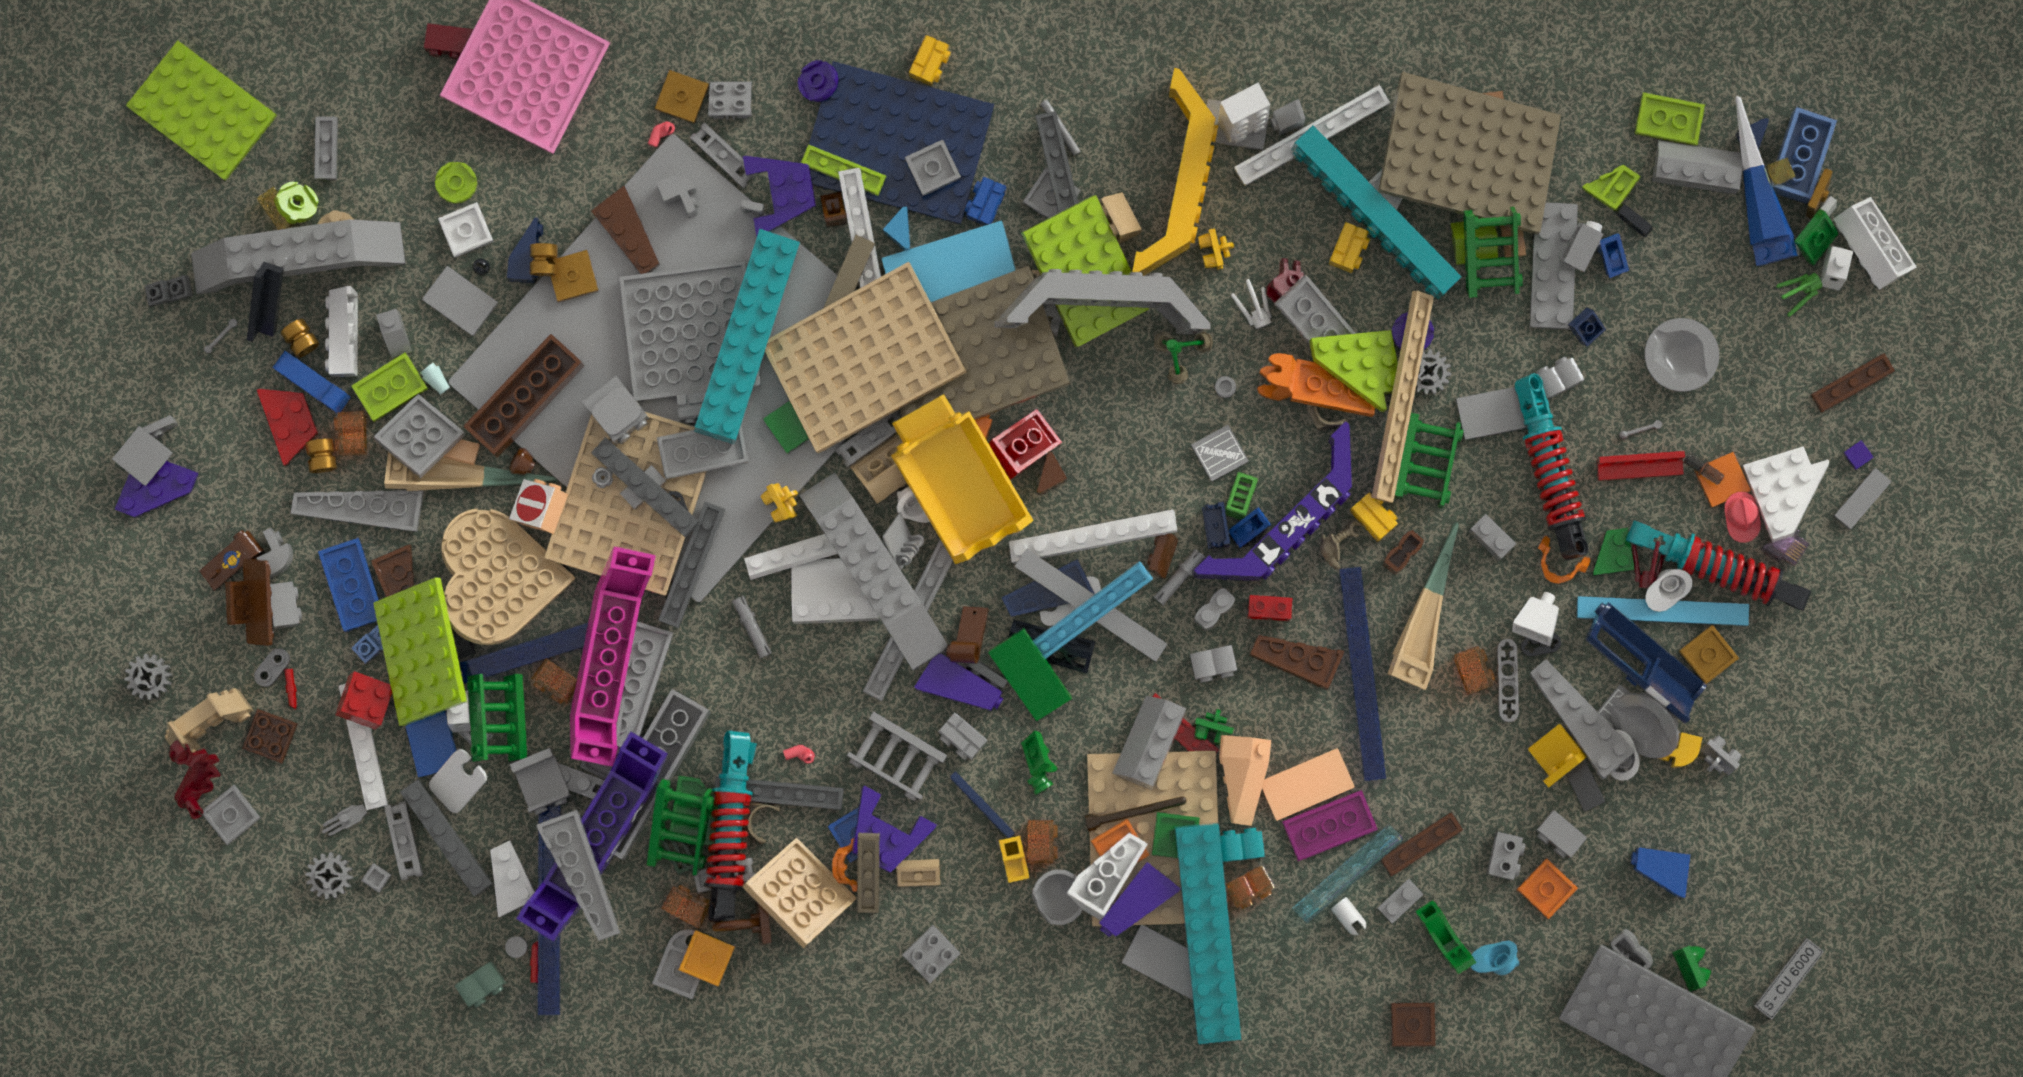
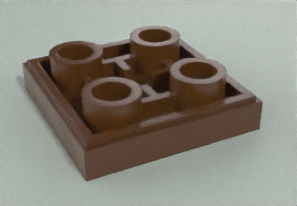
M1172 533L1155 537L1154 546L1156 547L1154 553L1149 555L1147 561L1149 570L1163 579H1166L1179 540Z
M257 709L242 749L283 764L298 723Z

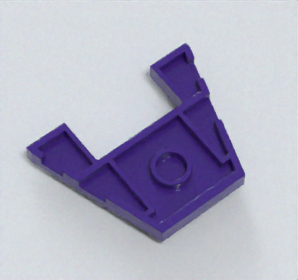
M743 156L747 176L768 172L774 207L773 215L753 218L756 237L759 229L768 232L773 229L775 230L787 221L816 207L808 164Z
M863 786L851 853L858 856V833H880L879 868L891 873L937 825L922 816H918L910 834L902 832L872 815L881 794Z

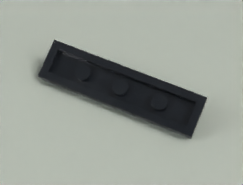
M263 262L254 275L247 332L248 341L253 342L259 332L271 337L276 333L284 272L282 267Z
M1014 619L1009 637L1024 628L1031 639L1034 640L1048 630V628ZM1076 636L1057 650L1065 655L1064 658L1059 659L1052 654L1046 660L1050 664L1088 673L1096 641ZM1074 658H1085V665L1076 663Z

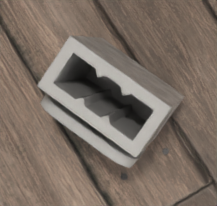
M617 376L583 401V404L615 444L619 442L623 444L631 437L630 433L634 430L639 431L648 424L646 421L649 417Z

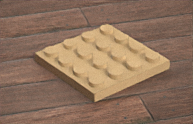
M795 838L743 886L803 948L857 899L844 884L837 882L833 873L798 838Z

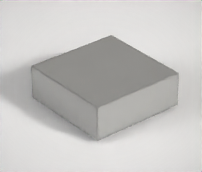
M742 200L741 208L743 212L759 216L763 215L765 209L763 204Z
M373 863L361 881L380 893L392 875Z

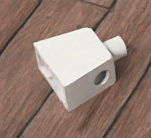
M1834 246L1827 248L1820 277L1822 287L1835 290L1841 289L1848 276L1853 251Z
M1544 592L1541 600L1531 597L1515 618L1512 632L1550 646L1559 608L1552 605L1555 596L1549 592Z
M465 691L466 703L447 709V722L452 732L471 731L468 691Z

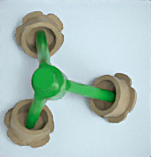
M1165 331L1161 334L1158 333L1154 337V347L1156 350L1171 352L1174 366L1169 369L1168 379L1175 384H1182L1188 379V371L1184 366L1178 364L1177 354L1181 352L1182 347L1194 346L1198 351L1206 352L1210 351L1213 345L1211 335L1206 332L1197 334L1194 341L1178 342L1171 337L1170 333Z

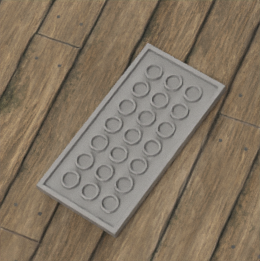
M1601 944L1559 1016L1560 1020L1665 1077H1728L1755 1031L1754 1026Z

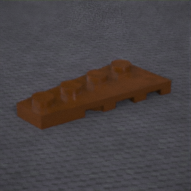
M625 185L591 210L640 274L650 273L660 265Z
M1258 635L1249 656L1328 690L1345 651L1327 649V647H1315L1305 643L1288 642L1284 639Z

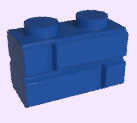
M983 177L981 182L977 181L973 189V193H976L973 201H968L965 208L967 219L983 226L992 224L1006 193V186L986 177Z

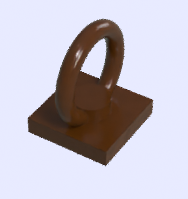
M757 901L755 902L756 913L750 914V919L718 922L712 925V930L715 932L751 929L752 933H758L759 945L771 943L769 914Z

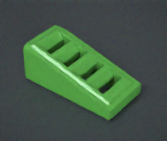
M1240 472L1237 473L1225 508L1227 516L1238 520L1246 517L1258 478ZM1239 482L1251 484V488L1240 485ZM1237 489H1238V490L1247 492V493H1249V494H1248V495H1245V494H1242V493H1238V492H1236V491H1237ZM1234 497L1246 501L1245 504L1235 501Z

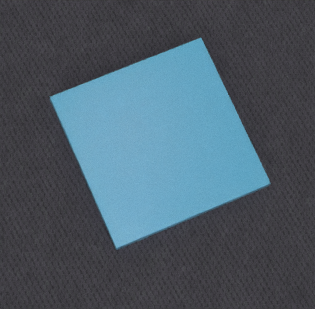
M1002 221L882 258L886 274L910 262L930 302L1016 270Z

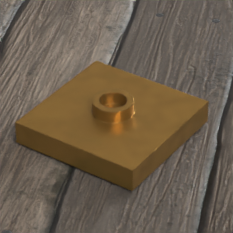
M669 70L655 110L695 124L709 84Z
M1824 169L1808 203L1806 217L1812 219L1817 213L1821 202L1825 203L1830 192L1827 189L1830 185L1833 171Z
M587 250L554 259L557 263V275L551 276L558 302L599 291Z
M1713 625L1678 651L1705 684L1739 659Z

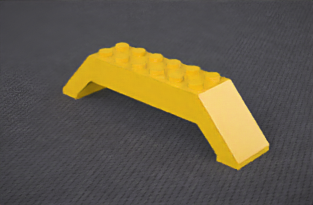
M1174 68L1169 98L1175 99L1189 124L1166 236L1143 252L1136 251L1132 272H1142V276L1188 250L1190 243L1195 244L1198 227H1194V223H1199L1202 207L1198 206V203H1203L1206 186H1202L1203 182L1207 183L1210 166L1206 164L1212 161L1214 146L1211 145V142L1216 141L1219 126L1215 125L1216 118L1178 68Z

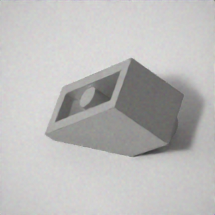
M1299 99L1273 112V118L1270 119L1274 131H1278L1279 135L1303 128L1305 116Z
M397 309L377 314L381 333L391 358H396L405 352L407 354L412 353L400 312Z

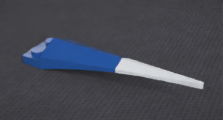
M1736 96L1750 245H1753L1756 266H1764L1798 255L1794 235L1765 169L1742 100L1739 96Z

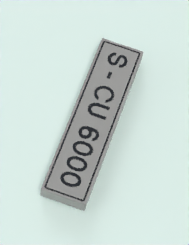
M1805 938L1755 1003L1754 1007L1772 1020L1824 951Z

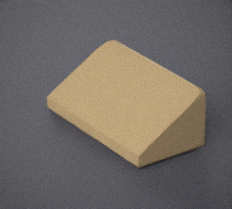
M939 859L904 860L896 867L897 887L940 885Z

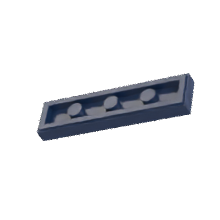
M956 771L950 776V779L1007 839L1015 835L1014 831Z

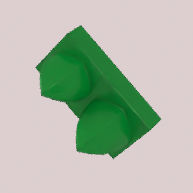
M1034 730L1021 742L1030 774L1038 777L1043 772H1055L1058 768L1049 760L1048 754L1050 751L1044 744L1042 734Z
M1690 945L1672 952L1689 992L1707 986L1706 983L1711 975V970L1698 966L1706 949L1698 946L1690 947Z

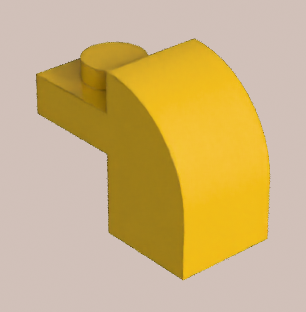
M1681 732L1679 733L1676 749L1670 755L1657 759L1669 761L1672 758L1671 767L1673 768L1686 766L1698 756L1703 737Z
M1020 836L999 840L1008 882L1028 879L1029 873Z

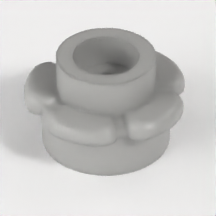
M600 467L595 470L592 480L596 483L597 487L605 488L612 484L613 473L608 468Z

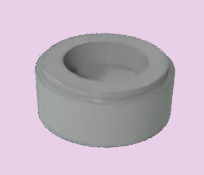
M1223 376L1216 381L1215 392L1219 397L1229 398L1235 393L1236 383L1232 378Z
M514 936L506 942L505 949L509 956L520 958L526 954L528 945L522 937Z

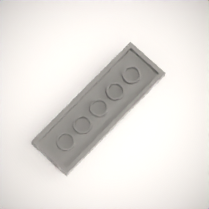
M1545 203L1541 231L1538 235L1533 234L1529 328L1571 330L1568 324L1573 320L1575 268L1561 262L1560 259L1577 227L1578 204Z

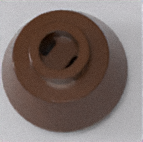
M519 448L515 453L509 466L511 474L525 475L526 472L530 474L533 470L535 462L533 461V456L526 448Z

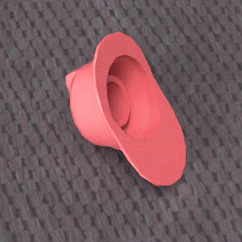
M1746 492L1732 494L1725 503V517L1729 535L1740 543L1750 542L1760 532L1759 508L1751 494Z

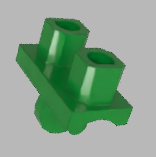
M1216 709L1215 714L1207 712L1205 716L1206 719L1213 720L1212 722L1196 718L1193 725L1195 727L1194 738L1205 741L1208 731L1216 733L1213 743L1220 746L1221 735L1231 736L1234 728L1218 724V722L1226 724L1227 718L1220 716L1221 710Z

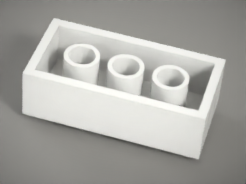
M1259 83L1220 102L1218 123L1229 143L1234 141L1239 143L1247 138V134L1251 132L1255 134L1266 128L1270 103Z

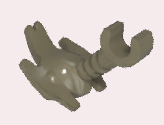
M1349 522L1346 528L1335 536L1333 534H1330L1328 537H1325L1324 534L1321 535L1320 552L1325 562L1327 561L1334 569H1341L1337 562L1340 560L1339 543L1347 537H1359V534L1354 533L1353 527L1361 526L1360 522Z

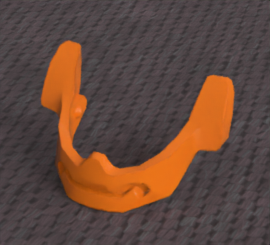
M1544 536L1538 549L1543 552L1541 567L1546 579L1560 584L1571 580L1578 571L1586 572L1590 564V558L1583 557L1581 562L1575 565V569L1565 576H1557L1555 573L1550 572L1546 564V556L1551 548L1549 547L1550 538Z
M852 838L850 845L839 848L834 855L832 873L838 883L850 885L852 891L856 892L857 880L848 879L844 873L847 870L844 860L852 851L854 839Z

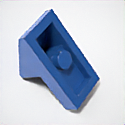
M1617 233L1600 240L1597 252L1603 258L1607 276L1611 278L1629 271L1620 234Z
M1258 507L1229 529L1228 532L1241 548L1257 535L1266 531L1271 524Z

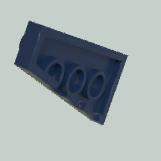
M1078 559L1057 569L1095 595ZM1035 580L1001 597L1011 617L1068 604L1064 599Z

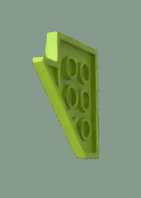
M1391 330L1316 337L1309 340L1312 358L1315 363L1380 412L1387 410L1384 394H1392L1398 366Z

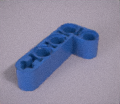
M286 351L283 352L272 367L338 415L351 399L339 387L330 383Z

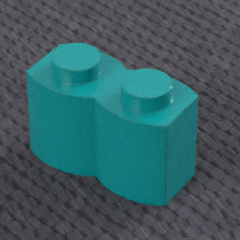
M1256 828L1244 829V833L1235 834V830L1222 832L1223 836H1220L1223 862L1265 857L1262 831H1257Z

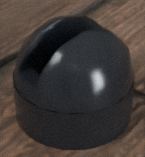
M477 259L473 263V270L477 275L484 276L489 273L490 264L486 259ZM477 263L486 266V269L476 266Z

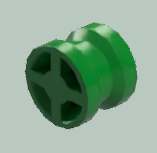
M1043 772L1038 777L1033 776L1027 780L1028 784L1033 786L1035 795L1054 785L1051 780L1047 779L1046 772Z

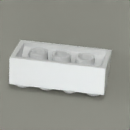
M1871 197L1851 206L1833 219L1837 229L1848 241V246L1855 252L1861 266L1867 270L1872 283L1879 290L1917 268Z

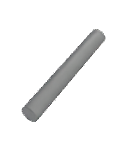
M1047 99L1040 103L1046 113L1054 111ZM1058 117L1062 138L1072 154L1076 156L1081 151Z

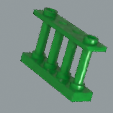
M1510 207V216L1478 219V217L1474 216L1472 210H1464L1465 274L1468 297H1477V290L1483 287L1512 285L1515 294H1520L1519 287L1523 286L1522 274H1519L1518 226H1521L1520 213H1517L1515 207ZM1511 226V236L1483 239L1475 237V229H1479V227ZM1511 245V257L1487 259L1476 257V250H1479V247ZM1512 265V277L1489 279L1477 277L1476 270H1480L1481 267Z
M1411 413L1394 498L1402 499L1403 494L1407 495V493L1440 500L1439 508H1443L1445 503L1449 504L1451 491H1448L1457 441H1462L1464 430L1460 429L1461 423L1458 422L1454 430L1424 424L1418 420L1419 414ZM1421 431L1452 438L1451 448L1446 450L1418 444V441H1414L1415 434ZM1419 452L1447 458L1446 471L1413 464L1414 462L1410 461L1411 453ZM1416 473L1444 479L1442 492L1409 485V482H1406L1407 474Z
M483 674L468 676L467 690L469 693L472 762L488 760V754H508V762L526 758L527 742L523 674L504 676V682H483ZM484 690H504L505 703H485ZM485 712H506V724H486ZM486 733H507V746H487Z
M662 779L656 790L647 865L655 867L659 860L668 859L692 864V875H697L700 869H704L706 863V856H703L709 810H712L714 804V797H711L712 789L708 788L703 797L675 792L670 788L671 780ZM676 800L702 806L700 817L670 811V808H667L668 801ZM670 819L698 825V836L668 831L667 828H664L665 821ZM669 839L696 845L695 856L667 851L662 847V841Z

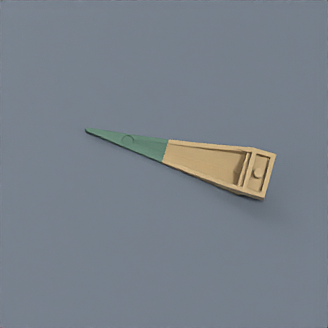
M388 452L384 485L385 489L419 491L522 485L523 479L534 482V479H538L546 483H556L558 479L553 476L529 473L516 475L511 474L509 470L470 465L443 457L422 478H419Z
M1458 522L1453 524L1394 649V657L1387 673L1422 690H1426L1433 672L1440 612L1459 526Z

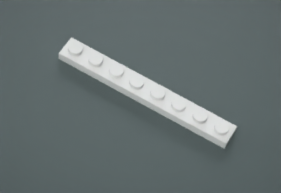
M1378 85L1235 166L1234 170L1245 187L1294 159L1293 151L1291 150L1294 143L1312 125L1328 140L1388 106L1390 101L1381 86Z
M1168 510L1009 541L1011 562L1013 564L1017 563L1025 549H1028L1040 558H1046L1177 532L1175 511Z

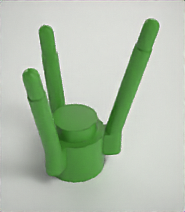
M1812 273L1809 276L1805 274L1776 285L1777 288L1800 282L1799 287L1782 295V299L1790 297L1801 290L1806 294L1809 292L1787 314L1789 317L1809 299L1817 295V290L1822 288V281L1816 273Z

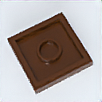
M1391 1003L1392 1047L1436 1046L1435 1003Z

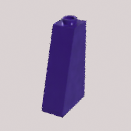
M941 653L932 658L914 686L917 691L987 711H992L993 708L998 709L1003 701L1001 697L1002 691L959 664L951 662L949 658Z
M1146 862L1099 922L1102 926L1100 930L1108 937H1111V935L1118 936L1177 894L1181 888Z

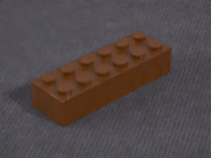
M550 334L463 427L498 458L584 367V364L557 338Z

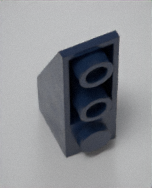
M538 218L533 219L509 256L507 271L509 282L535 284V278H539V276L530 275V262L533 261V258L530 257V244L538 243L539 237L543 236V224H540Z

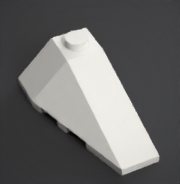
M1128 833L1077 876L1067 895L1082 910L1101 921L1148 844Z

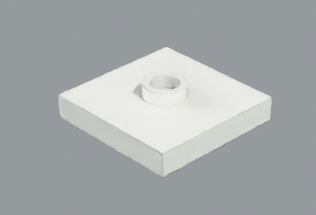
M477 202L438 218L454 258L494 242Z

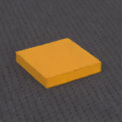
M695 930L679 971L719 987L735 946Z

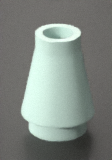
M434 363L420 372L423 376L422 379L438 391L440 395L450 388L439 366H436Z

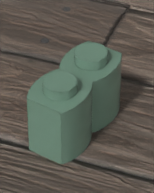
M489 962L457 983L455 987L468 1007L474 1006L478 1008L486 1002L485 998L488 995L496 996L502 992L506 981L495 964Z

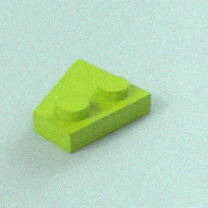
M1621 165L1611 173H1606L1600 176L1599 179L1589 184H1584L1582 190L1616 211L1640 180V175L1625 165Z

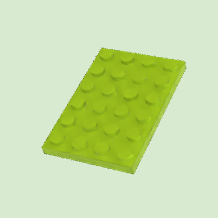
M178 40L126 105L224 181L228 179L277 117L273 111Z
M1096 195L1021 232L1041 275L1043 272H1049V269H1061V273H1069V270H1082V274H1089V271H1102V274L1120 271L1122 275H1130L1132 272L1116 237L1113 235L1110 224ZM1055 304L1075 347H1079L1149 310V308Z
M432 578L374 602L399 726H406L466 703L467 699L441 578Z

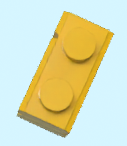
M925 35L910 68L909 77L929 86H933L934 81L938 83L942 75L940 70L942 63L946 64L951 54L948 51L949 45Z
M1345 222L1330 258L1329 265L1352 273L1354 268L1358 269L1363 259L1359 257L1362 249H1367L1370 238L1367 237L1369 232Z
M1369 492L1350 509V513L1379 542L1398 525L1396 522L1398 518L1390 509L1386 511L1383 508V501L1371 498L1372 494Z

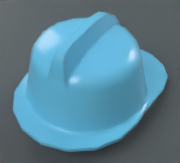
M1502 941L1482 946L1472 953L1476 963L1471 968L1478 973L1494 972L1498 975H1506L1519 966V960L1516 956L1517 946L1512 941Z

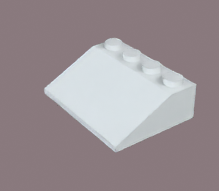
M841 558L818 559L791 568L792 622L794 624L879 620L875 610Z

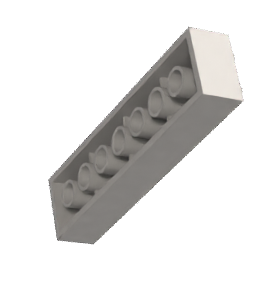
M671 689L643 739L665 751L668 755L649 798L614 853L615 856L622 860L626 859L654 811L658 784L662 779L672 780L711 713L705 707Z

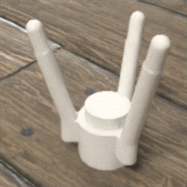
M1247 279L1246 283L1256 308L1255 311L1251 312L1253 316L1251 317L1235 294L1232 293L1231 297L1248 319L1250 326L1254 325L1258 329L1270 324L1272 316L1269 311L1265 287L1261 288L1263 309L1260 308L1250 280Z

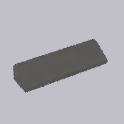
M1563 726V728L1567 731V733H1568V734L1572 737V739L1576 742V740H1575V738L1573 737V735L1571 734V732L1568 731L1565 726ZM1585 759L1566 773L1584 812L1605 802Z

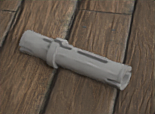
M1194 549L1185 562L1179 564L1178 570L1153 597L1164 606L1187 577L1193 575L1194 569L1205 559V556Z
M741 596V598L733 600L732 603L740 617L739 621L746 628L759 658L770 655L772 651L756 622V615L749 608L745 597Z

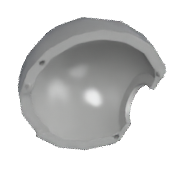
M1055 869L1046 872L1036 881L1032 889V898L1038 911L1050 924L1064 925L1070 923L1082 912V909L1067 895L1077 876L1066 870Z

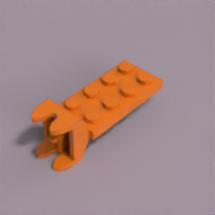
M1277 353L1268 358V361L1274 366L1263 367L1259 372L1272 384H1264L1257 388L1258 393L1265 398L1279 401L1291 397L1290 401L1368 417L1374 416V406L1315 362L1301 359L1295 361L1292 355Z

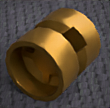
M548 243L530 244V257L533 258V261L530 262V275H557V263L554 259L558 256V245Z
M303 318L290 323L280 333L286 343L291 344L290 349L296 358L306 356L320 344L315 335L309 333L310 328Z
M317 439L305 443L306 453L311 457L308 460L310 473L330 472L337 469L336 459L332 456L334 452L333 439Z

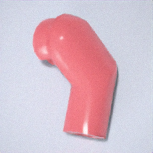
M663 122L654 126L648 145L657 148L662 137L674 133V124Z
M800 744L783 750L786 760L798 757L806 764L814 761V752L804 745Z

